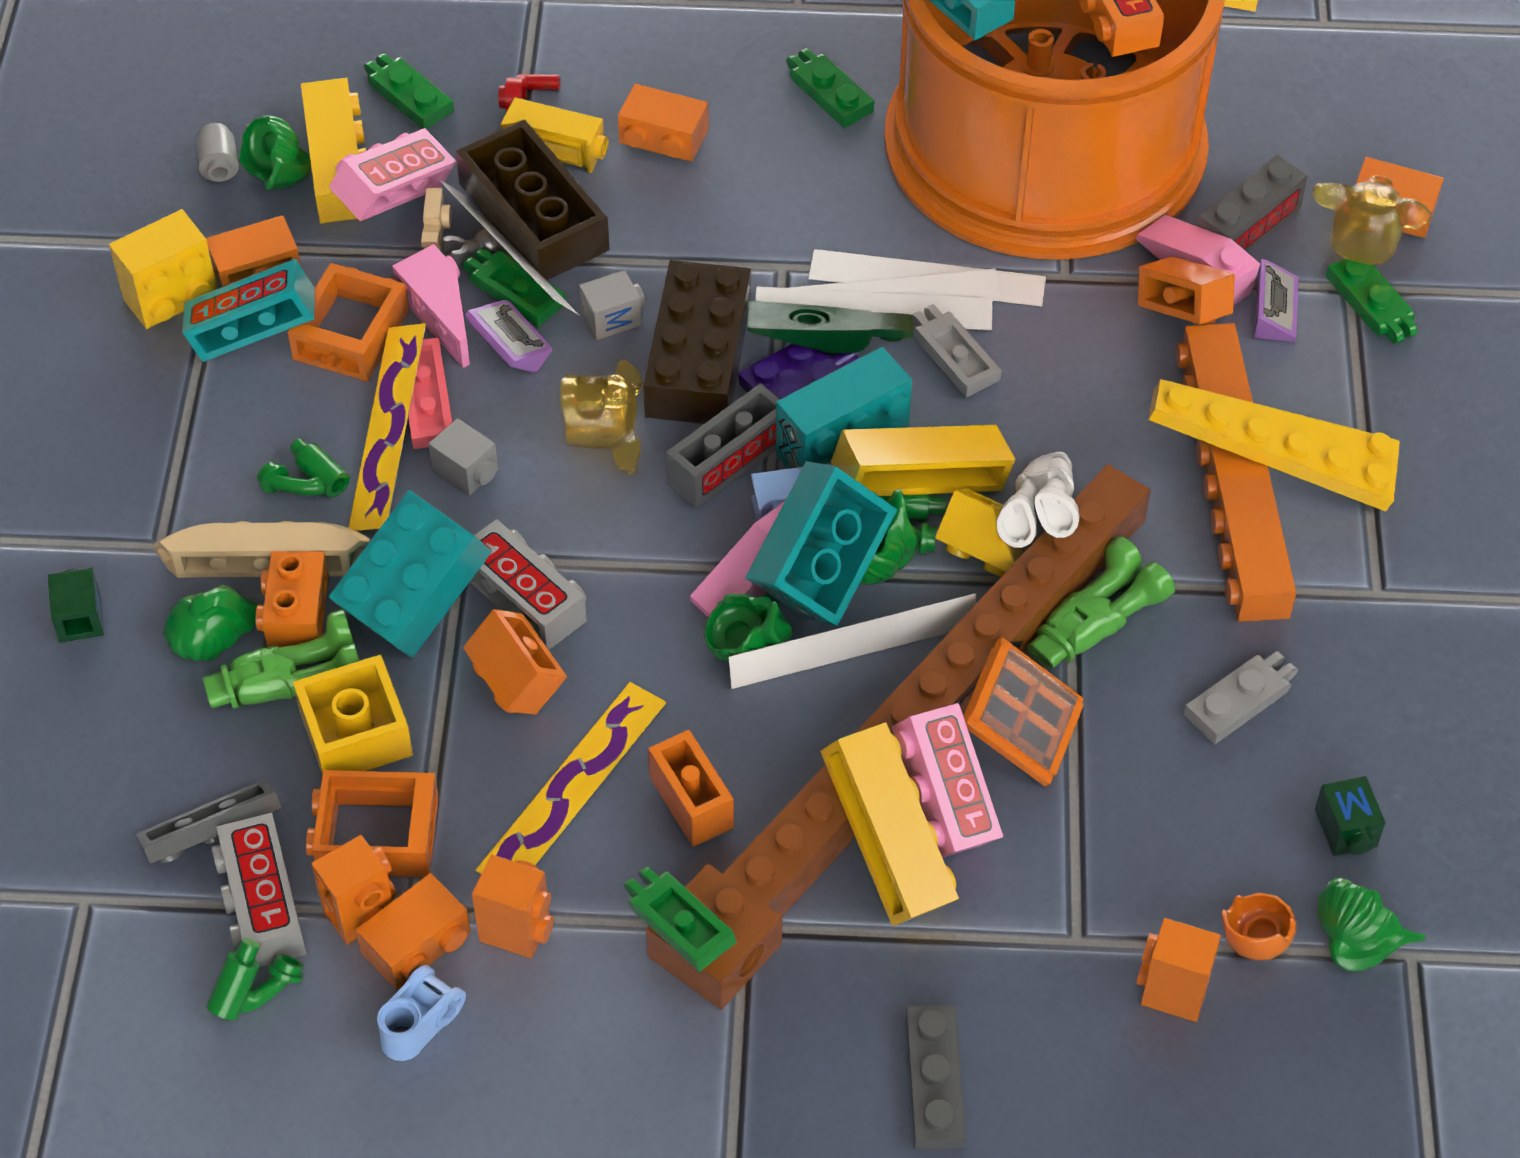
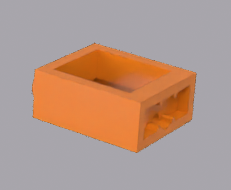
M330 262L315 287L314 320L290 328L287 332L293 360L368 382L383 357L388 328L401 326L409 313L406 285L391 278L379 277L353 267H345ZM338 296L380 308L361 340L319 328Z
M323 770L321 788H314L312 793V815L317 816L315 828H308L307 856H313L315 861L342 846L334 845L339 805L412 807L408 847H378L384 852L391 865L392 871L387 874L388 877L427 876L431 873L439 801L435 773Z

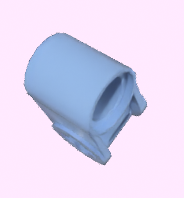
M422 965L416 969L399 991L387 1003L382 1005L378 1011L377 1024L380 1045L385 1055L395 1061H406L417 1056L426 1044L458 1015L466 999L465 991L459 987L453 989L435 976L434 969L429 965ZM398 1027L410 1028L402 1033H396L392 1031Z

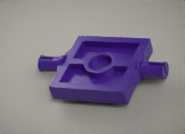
M792 343L738 372L739 385L748 393L761 383L775 396L782 399L859 359L857 352L837 353L834 356H828L820 350Z

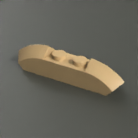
M239 521L235 523L219 522L192 526L168 535L152 546L166 568L177 578L261 577L262 569H269L271 551L325 552L329 576H344L371 539L350 528L325 522L294 523L291 521H281L278 523H250Z

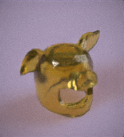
M1372 176L1367 181L1359 182L1352 187L1339 183L1316 184L1313 189V196L1318 204L1335 210L1331 231V246L1336 253L1346 259L1360 263L1382 264L1391 260L1400 244L1404 227L1417 229L1429 222L1432 215L1427 206L1421 202L1401 198L1400 194L1394 189L1392 181L1384 176Z
M624 359L618 362L615 375L609 374L608 376L566 374L560 386V405L564 417L566 445L593 449H612L614 462L618 469L630 475L637 472V463L641 454V442L633 431L637 418L636 395L640 393L643 384L639 372L633 365Z

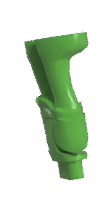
M1117 536L1105 548L1106 569L1083 590L1071 593L1048 615L1045 624L1038 628V637L1027 645L1028 651L1050 670L1061 661L1071 662L1076 655L1089 650L1104 638L1122 629L1127 623L1126 618L1145 606L1163 603L1169 599L1175 592V585L1170 574L1156 562H1149L1142 568L1141 555L1135 545L1125 537ZM1133 582L1120 597L1110 604V599H1107L1108 597Z
M344 609L335 610L328 614L325 633L318 638L289 646L278 647L271 645L267 648H260L235 658L230 663V671L227 665L224 664L220 665L222 672L203 677L211 709L229 703L232 704L234 709L243 705L260 704L278 699H292V697H296L294 681L358 662V654ZM330 660L328 662L301 670H296L295 668L301 665Z

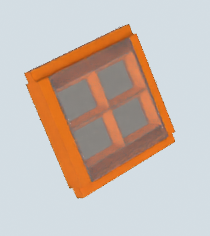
M1002 637L991 648L963 717L968 731L1046 787L1051 784L1053 777L1058 772L1084 706L1082 703L1084 698Z

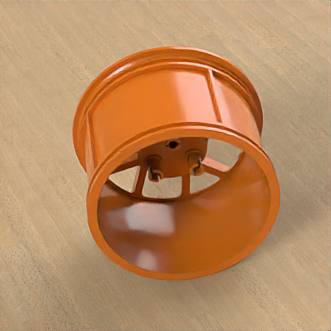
M902 0L903 23L899 84L888 105L884 133L886 156L899 187L925 216L949 233L971 244L1011 256L1046 260L1080 259L1111 253L1139 243L1136 240L1137 234L1164 215L1176 218L1193 199L1201 184L1209 150L1208 131L1204 116L1225 0H1156L1164 14L1160 46L1128 53V55L1136 58L1134 64L1123 74L1106 77V69L1102 65L1098 64L1096 69L1093 67L1094 63H1087L1080 58L1070 55L1075 46L1083 40H1093L1105 45L1104 41L1100 42L1097 39L1094 23L1090 15L1082 11L1079 0H1015L1014 20L975 41L929 0ZM1030 33L1028 36V54L1026 55L1007 35ZM1052 34H1060L1057 41L1053 45L1054 37H1052ZM968 45L983 47L1002 67L978 57L964 47Z

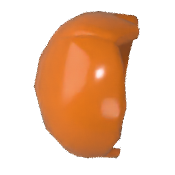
M1260 892L1244 897L1237 895L1230 908L1222 910V926L1227 943L1241 957L1256 961L1272 960L1288 949L1297 931V921L1291 907L1275 895Z

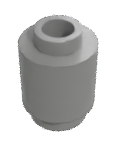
M210 123L203 126L195 142L200 174L205 179L215 182L231 179L239 169L233 133L227 126L220 123Z

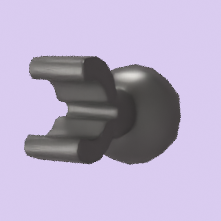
M483 229L471 240H464L457 236L444 237L440 251L442 253L452 252L451 257L457 266H460L466 257L474 256V253L479 248H484L490 253L495 254L497 251L503 252L504 247L486 229Z

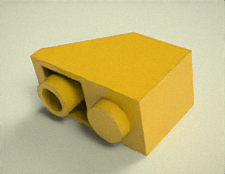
M968 488L954 491L935 536L936 539L947 544L946 551L963 559H969L970 556L985 562L983 566L985 570L1001 577L1023 554L1022 547L1014 548L1006 544L997 532V519L1003 504Z

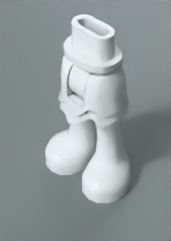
M1055 452L1032 460L1016 479V493L1003 505L997 519V532L1000 538L1014 548L1025 547L1031 544L1036 536L1037 520L1035 509L1042 527L1048 534L1056 538H1065L1073 534L1079 523V508L1072 498L1074 491L1072 464L1067 454Z

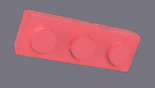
M439 337L423 339L408 415L413 449L429 447L428 443L452 423Z

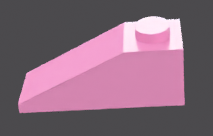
M1164 215L1137 234L1136 240L1159 260L1175 256L1234 273V306L1251 294L1260 263L1232 239Z
M433 244L393 265L394 280L406 285L409 308L423 323H426V327L436 338L439 337V342L464 368L470 365L458 284L460 271L454 259L449 255L445 257Z
M784 502L755 522L690 595V601L707 617L711 615L718 602L722 601L727 594L745 593L759 598L767 593L745 577Z

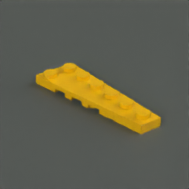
M1160 379L1154 388L1148 418L1152 422L1385 512L1394 502L1400 441L1390 438L1384 433L1373 434Z

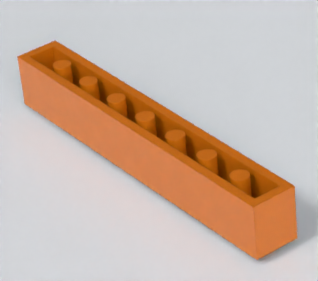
M1235 323L1185 326L1183 342L1176 344V364L1178 368H1184L1185 372L1182 385L1253 403ZM1197 441L1198 466H1205L1206 471L1203 478L1204 496L1206 500H1212L1213 504L1210 515L1211 529L1213 534H1219L1221 541L1218 545L1219 567L1221 570L1226 569L1228 579H1226L1225 583L1227 604L1234 605L1238 622L1290 619L1296 597V588L1268 466L1207 442Z

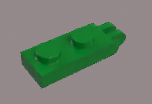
M808 48L799 51V57L794 54L786 59L793 82L843 128L874 112L875 100L823 53L816 56Z
M382 53L376 57L377 64L372 60L364 64L371 87L422 129H428L454 112L453 100L402 58L398 57L392 60L385 53Z
M479 248L474 253L475 259L469 257L463 262V267L469 273V279L473 285L497 301H510L527 321L538 328L563 307L517 261L501 251L492 254L484 248ZM550 284L566 301L565 293Z
M1362 252L1328 265L1325 277L1377 336L1385 334L1393 344L1403 341L1404 336L1410 338L1417 335L1418 329L1414 323L1415 315L1413 310Z
M646 866L638 872L641 880L647 885L646 887L640 885L634 878H630L624 883L626 891L632 897L628 900L631 909L698 972L702 971L737 943L734 932L667 871L658 876L652 869Z

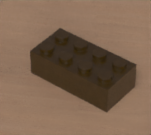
M525 119L456 150L458 177L461 187L491 224L546 281L610 250L608 217Z
M669 260L643 385L645 418L705 424L732 404L747 326V303L751 301V268Z

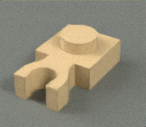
M426 188L423 212L424 228L421 238V245L424 249L434 244L441 250L444 229H451L452 209L451 205H444L442 188Z

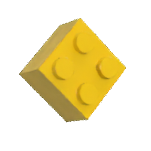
M183 209L109 244L123 300L146 330L183 312L186 301L217 289L207 240Z
M381 654L293 682L299 711L322 775L323 770L367 771L413 756L408 724Z

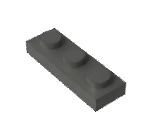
M263 779L135 835L149 864L157 861L159 863H167L181 857L185 849L201 842L203 844H211L219 841L216 826L268 814L282 807L276 791L266 779Z
M955 1005L907 1006L906 1024L915 1149L965 1148L966 1137Z

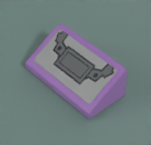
M1265 259L1260 260L1257 275L1254 338L1296 342L1299 277Z
M497 301L468 310L465 314L466 319L510 367L537 373L552 352V347L510 301Z

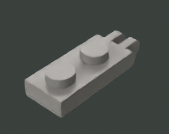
M932 304L924 308L925 316L921 311L911 314L913 326L915 327L913 335L916 341L966 398L1001 380V369L951 312L948 311L942 314Z
M1279 651L1273 653L1265 660L1260 655H1256L1185 706L1184 716L1215 745L1284 696L1291 688L1289 681L1297 674L1298 669L1292 663H1288L1276 671L1285 661V657Z

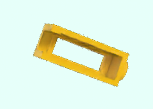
M514 98L500 124L502 130L525 119L560 162L587 168V173H592L598 159L603 160L607 153L609 140L607 136H604L602 118Z

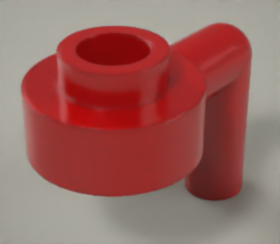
M520 74L515 78L508 77L506 84L499 86V108L505 109L507 113L514 98L527 100V90H560V75Z

